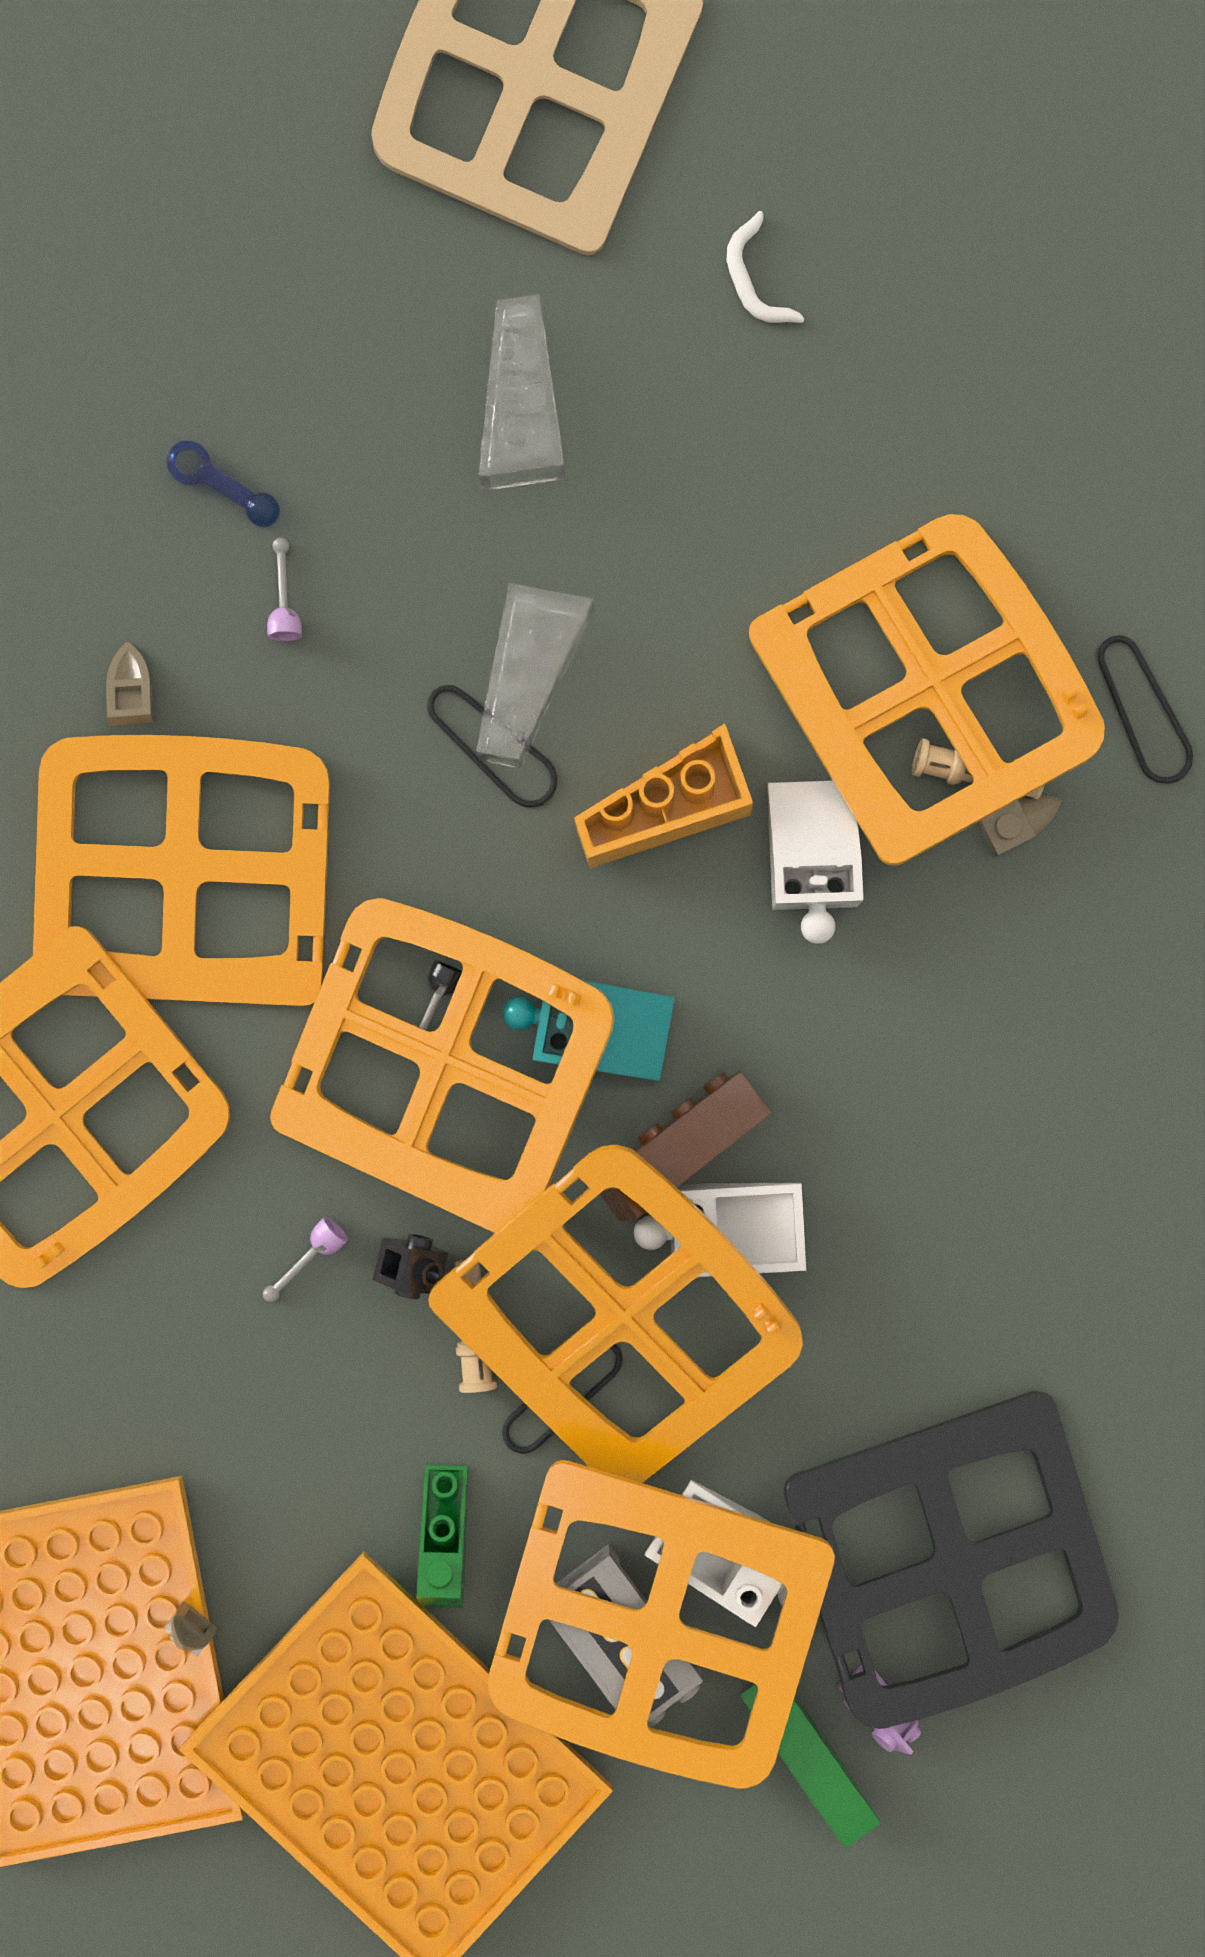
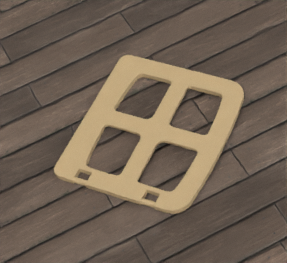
M419 0L396 54L372 127L371 136L374 152L381 163L393 172L577 253L590 256L600 252L606 242L700 19L703 0H627L640 6L644 10L646 18L625 83L619 91L610 90L565 70L554 61V53L577 0H541L524 40L517 45L507 44L454 20L452 15L460 0ZM438 53H445L498 77L504 86L476 155L469 162L462 161L415 140L410 134L418 102L435 55ZM539 99H548L602 123L605 128L582 177L570 197L564 202L552 201L509 182L504 177V171L531 107Z

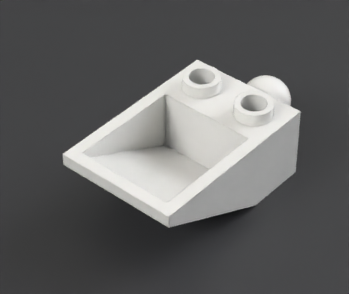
M833 781L768 783L772 910L809 909V912L802 919L801 932L805 939L811 943H825L831 939L835 932V921L826 912V908L858 907L863 901L862 859L857 820ZM838 880L842 884V892L831 893L827 887L828 882ZM789 881L798 883L800 893L788 894L785 891V884Z
M706 1183L679 1185L677 1187L690 1201L702 1207V1212L724 1233L759 1273L806 1271L801 1183ZM652 1216L641 1218L635 1225V1241L646 1250L658 1249L667 1240H671L672 1253L681 1246V1243ZM704 1272L700 1274L698 1277H710L712 1275L708 1272Z
M693 1480L689 1482L682 1493L683 1496L768 1521ZM655 1537L645 1552V1556L659 1564L663 1551V1541ZM708 1552L697 1554L688 1581L689 1585L754 1627L757 1626L776 1594H778L779 1602L783 1607L787 1593L786 1586L782 1582L754 1569ZM745 1591L755 1592L750 1600L742 1596Z

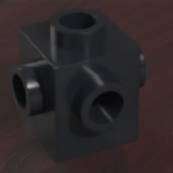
M408 1234L407 1240L383 1238L373 1280L394 1289V1294L398 1296L419 1299L421 1293L430 1294L432 1287L443 1278L448 1252L432 1246V1238L418 1234Z

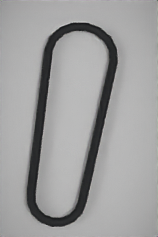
M1120 635L1109 637L1099 648L1098 661L1140 767L1146 776L1155 782L1165 784L1177 782L1187 775L1192 766L1193 751L1191 744L1134 641ZM1114 642H1124L1132 649L1185 747L1187 754L1186 764L1182 771L1175 776L1160 777L1151 772L1145 762L1105 662V650Z
M444 685L431 693L427 703L430 717L512 801L520 806L535 807L544 804L552 797L557 786V775L554 766L545 756L460 688L453 685ZM445 691L458 694L547 767L551 776V784L547 793L540 799L533 801L522 800L517 797L437 716L433 707L436 697Z

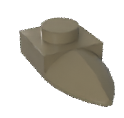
M130 642L122 645L114 655L108 668L106 696L107 719L110 726L153 723V689L148 667L140 652Z
M1041 795L1038 800L1033 799V797L1024 796L977 822L994 856L1016 847L1044 830L1055 817L1062 800L1059 797Z
M186 1601L182 1603L164 1627L170 1633V1639L178 1649L191 1651L197 1657L208 1645L218 1629Z

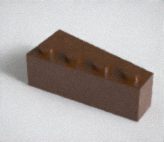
M741 1071L729 1077L722 1072L703 1087L707 1092L695 1102L690 1097L670 1112L674 1118L662 1127L656 1123L637 1137L640 1143L632 1148V1150L638 1153L677 1188L771 1114V1111ZM607 1188L600 1193L619 1221L639 1218L646 1212L645 1209L618 1188Z

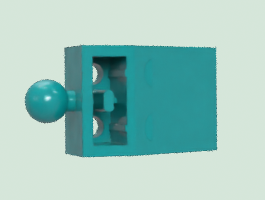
M584 981L606 995L612 1005L615 1018L612 1034L596 1071L660 1081L675 997ZM515 996L510 998L505 1003L502 1011L503 1019L510 1028L524 1030L532 1024L538 1025L532 1060L559 1065L573 1032L574 1025L571 1017L545 1001L542 1003V1008H538L527 997ZM555 1033H562L567 1038V1044L563 1049L558 1050L552 1047L550 1041Z

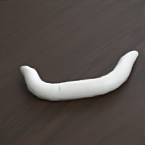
M758 211L756 215L733 234L727 246L726 261L738 296L743 306L757 319L767 323L804 322V317L799 312L791 308L768 306L755 293L742 259V251L748 240L759 231L763 222V212Z

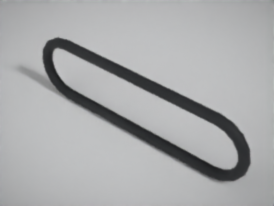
M615 1344L610 1347L616 1357L615 1367L584 1396L588 1401L610 1382L621 1369L622 1355ZM525 1403L508 1417L502 1429L503 1440L507 1447L521 1454L534 1451L554 1433L549 1428L538 1440L528 1447H519L512 1443L508 1433L509 1427L528 1408Z

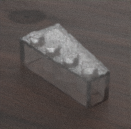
M537 294L496 300L479 468L482 491L565 479L564 459L540 296Z
M509 583L476 748L479 761L521 768L549 704L557 692L563 674L579 645V640L586 625H588L594 613V599Z

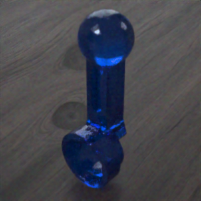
M181 441L170 449L167 456V466L171 476L177 482L188 486L197 485L201 482L207 484L246 509L248 519L256 526L269 527L278 520L280 507L272 495L268 493L254 494L213 467L207 451L200 444L194 441ZM186 450L197 453L202 462L199 471L192 475L180 472L176 466L177 456Z

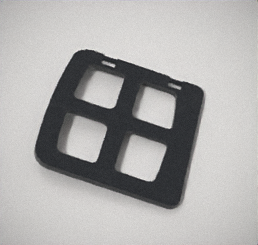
M1031 1391L798 1472L790 1476L785 1482L783 1489L784 1497L795 1530L807 1533L804 1522L818 1518L823 1538L830 1543L834 1551V1565L819 1614L840 1677L839 1681L845 1701L851 1713L866 1726L885 1729L930 1717L1001 1693L1062 1667L1104 1646L1116 1630L1118 1609L1056 1404L1053 1398L1044 1392ZM1026 1449L1030 1450L1035 1458L1050 1507V1513L1043 1518L973 1542L968 1540L964 1533L948 1480L949 1471L955 1467L993 1456ZM907 1484H914L917 1488L933 1541L934 1549L932 1555L919 1563L858 1585H850L847 1581L833 1534V1521L837 1516L864 1502ZM1062 1549L1079 1606L1077 1612L1072 1617L1048 1630L1005 1649H1000L981 1585L983 1579L993 1572L1053 1550ZM936 1593L947 1594L951 1601L966 1650L967 1662L914 1680L886 1686L880 1685L862 1631L863 1622L870 1617ZM857 1650L863 1672L850 1676L844 1654Z

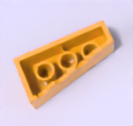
M723 724L713 730L712 734L703 740L689 745L681 750L679 755L658 768L656 766L644 773L642 778L626 788H621L574 817L589 868H593L750 816L753 801L727 727Z

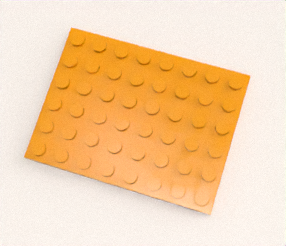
M183 1476L0 1511V1867L241 1821L244 1818L246 1812L180 1752L182 1744L224 1700L213 1637L197 1657L191 1651L178 1649L170 1639V1633L164 1629L184 1601L209 1620Z
M365 1551L189 1736L180 1749L181 1753L400 1957H461L613 1792L612 1784L566 1740L538 1730L501 1713L491 1701L488 1692L490 1669L427 1609L420 1606L418 1601Z

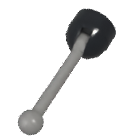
M434 960L428 976L429 986L434 991V994L419 1028L427 1031L441 997L454 993L462 974L461 970Z

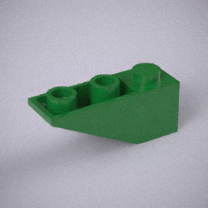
M425 1465L416 1594L419 1605L423 1607L463 1608L468 1466Z

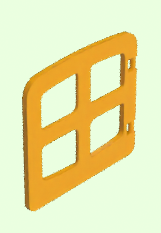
M948 514L936 518L918 528V531L858 561L804 591L802 595L784 605L781 604L752 621L749 627V639L753 648L877 856L887 865L897 866L907 862L1084 764L1098 752L1104 740L1105 725L1103 718L1079 671L1048 618L1019 575L980 524L964 515ZM922 540L928 551L908 561L903 550ZM953 555L977 581L1003 618V624L951 654L940 655L933 650L896 590L895 583L941 556ZM808 603L814 614L794 625L788 614ZM864 603L870 609L905 666L906 676L899 683L852 709L845 710L840 706L816 660L807 638V633L816 625L854 604ZM1023 654L1029 659L1051 699L1063 726V732L1058 737L1015 761L1005 763L999 757L961 694V688L966 682L1013 656ZM918 709L930 710L935 715L973 778V784L923 811H914L907 805L863 744L864 740L870 735Z
M107 735L61 739L51 745L42 756L39 767L33 955L65 929L71 927L72 880L74 877L98 876L154 879L161 883L164 890L162 950L160 954L151 956L107 951L112 960L129 977L146 999L295 1006L313 1004L323 983V944L325 936L330 778L329 771L322 759L304 748L264 742L195 736ZM163 770L166 772L168 777L166 836L162 844L155 847L80 844L74 840L76 781L81 775L107 771ZM211 772L260 777L289 783L294 789L293 841L290 851L279 853L212 850L205 848L199 838L202 776L205 773ZM304 804H318L317 830L303 829ZM205 882L286 885L291 893L289 944L287 950L281 955L253 958H200L195 952L198 888ZM299 936H313L312 961H298ZM101 962L90 969L104 988L115 980ZM83 984L64 994L97 997L88 986Z
M384 898L367 900L354 909L346 923L334 960L329 965L291 1060L290 1070L284 1084L281 1085L271 1110V1124L275 1130L283 1135L496 1233L548 1189L612 1034L615 1020L612 1005L606 995L599 989L565 970L500 939L447 918ZM389 937L411 943L462 963V974L443 1021L437 1030L432 1032L423 1030L369 1006L358 999V990L376 945L382 938ZM351 944L362 949L354 971L342 967ZM497 979H502L530 993L571 1017L574 1025L573 1032L553 1081L550 1084L543 1083L476 1053L471 1047V1037L492 985ZM343 1032H350L414 1061L420 1069L419 1080L400 1127L394 1135L388 1134L347 1112L325 1098L321 1093V1082L339 1037ZM302 1067L313 1071L305 1093L294 1089ZM455 1084H466L524 1110L535 1117L536 1122L517 1169L510 1179L505 1180L477 1172L434 1155L429 1151V1140L449 1091Z
M81 926L65 929L0 983V1076L21 1100L27 1112L24 1121L0 1140V1182L44 1146L53 1144L64 1152L98 1194V1201L93 1206L33 1247L22 1246L0 1221V1278L7 1284L18 1288L35 1287L45 1282L107 1239L141 1212L216 1143L227 1130L231 1117L229 1102L220 1087L197 1063L187 1047L129 977L121 971L96 937L87 928ZM99 962L103 964L115 979L106 988L101 985L90 971ZM83 984L96 994L124 1028L126 1035L122 1041L71 1083L63 1088H56L48 1082L14 1041L13 1031L55 999ZM150 1062L153 1063L189 1108V1116L167 1142L132 1174H127L121 1170L87 1129L84 1117L90 1108L141 1066ZM182 1064H185L200 1082L190 1091L174 1073Z
M619 1145L601 1146L584 1157L556 1184L551 1185L479 1246L470 1257L439 1280L432 1287L428 1299L432 1311L589 1467L640 1483L646 1481L787 1370L800 1356L803 1346L799 1322L747 1258L665 1176L634 1150ZM580 1178L589 1188L572 1202L563 1191ZM612 1187L618 1188L639 1204L681 1243V1246L641 1280L627 1287L618 1284L565 1230L563 1225L603 1190ZM532 1250L541 1252L593 1305L596 1311L591 1321L548 1355H541L505 1316L488 1292L490 1285ZM480 1262L489 1272L473 1285L464 1275ZM704 1272H708L714 1277L745 1313L762 1337L757 1346L717 1377L708 1376L654 1320V1313L659 1307ZM618 1342L631 1344L685 1400L678 1409L641 1437L628 1435L606 1418L570 1384L573 1377Z
M567 1460L557 1461L550 1466L545 1477L489 1672L488 1692L491 1701L501 1713L510 1718L577 1745L625 1761L737 1789L758 1785L768 1777L776 1761L835 1559L833 1548L828 1541L814 1535ZM549 1506L563 1510L558 1531L543 1527ZM581 1520L611 1525L655 1536L663 1541V1551L649 1599L645 1606L639 1609H632L558 1586L554 1582V1573L566 1531L573 1521ZM708 1552L754 1569L782 1582L786 1586V1597L773 1641L769 1648L761 1649L690 1627L681 1621L679 1612L697 1554ZM543 1620H554L624 1642L630 1647L632 1657L615 1713L612 1715L606 1714L556 1695L529 1681L526 1675L527 1666L539 1625ZM512 1633L526 1638L521 1658L506 1654ZM678 1659L753 1682L758 1686L746 1732L739 1744L731 1746L707 1742L648 1726L647 1721L664 1665L669 1660Z

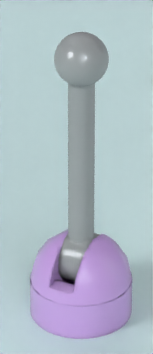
M277 538L273 541L272 548L277 553L279 608L275 609L268 617L267 633L268 638L271 640L288 642L302 638V624L298 614L288 608L286 553L289 550V543L285 538Z
M324 1217L311 1232L310 1241L312 1248L274 1286H267L263 1290V1298L267 1302L277 1301L280 1291L318 1253L329 1255L340 1250L349 1240L345 1231L334 1220Z

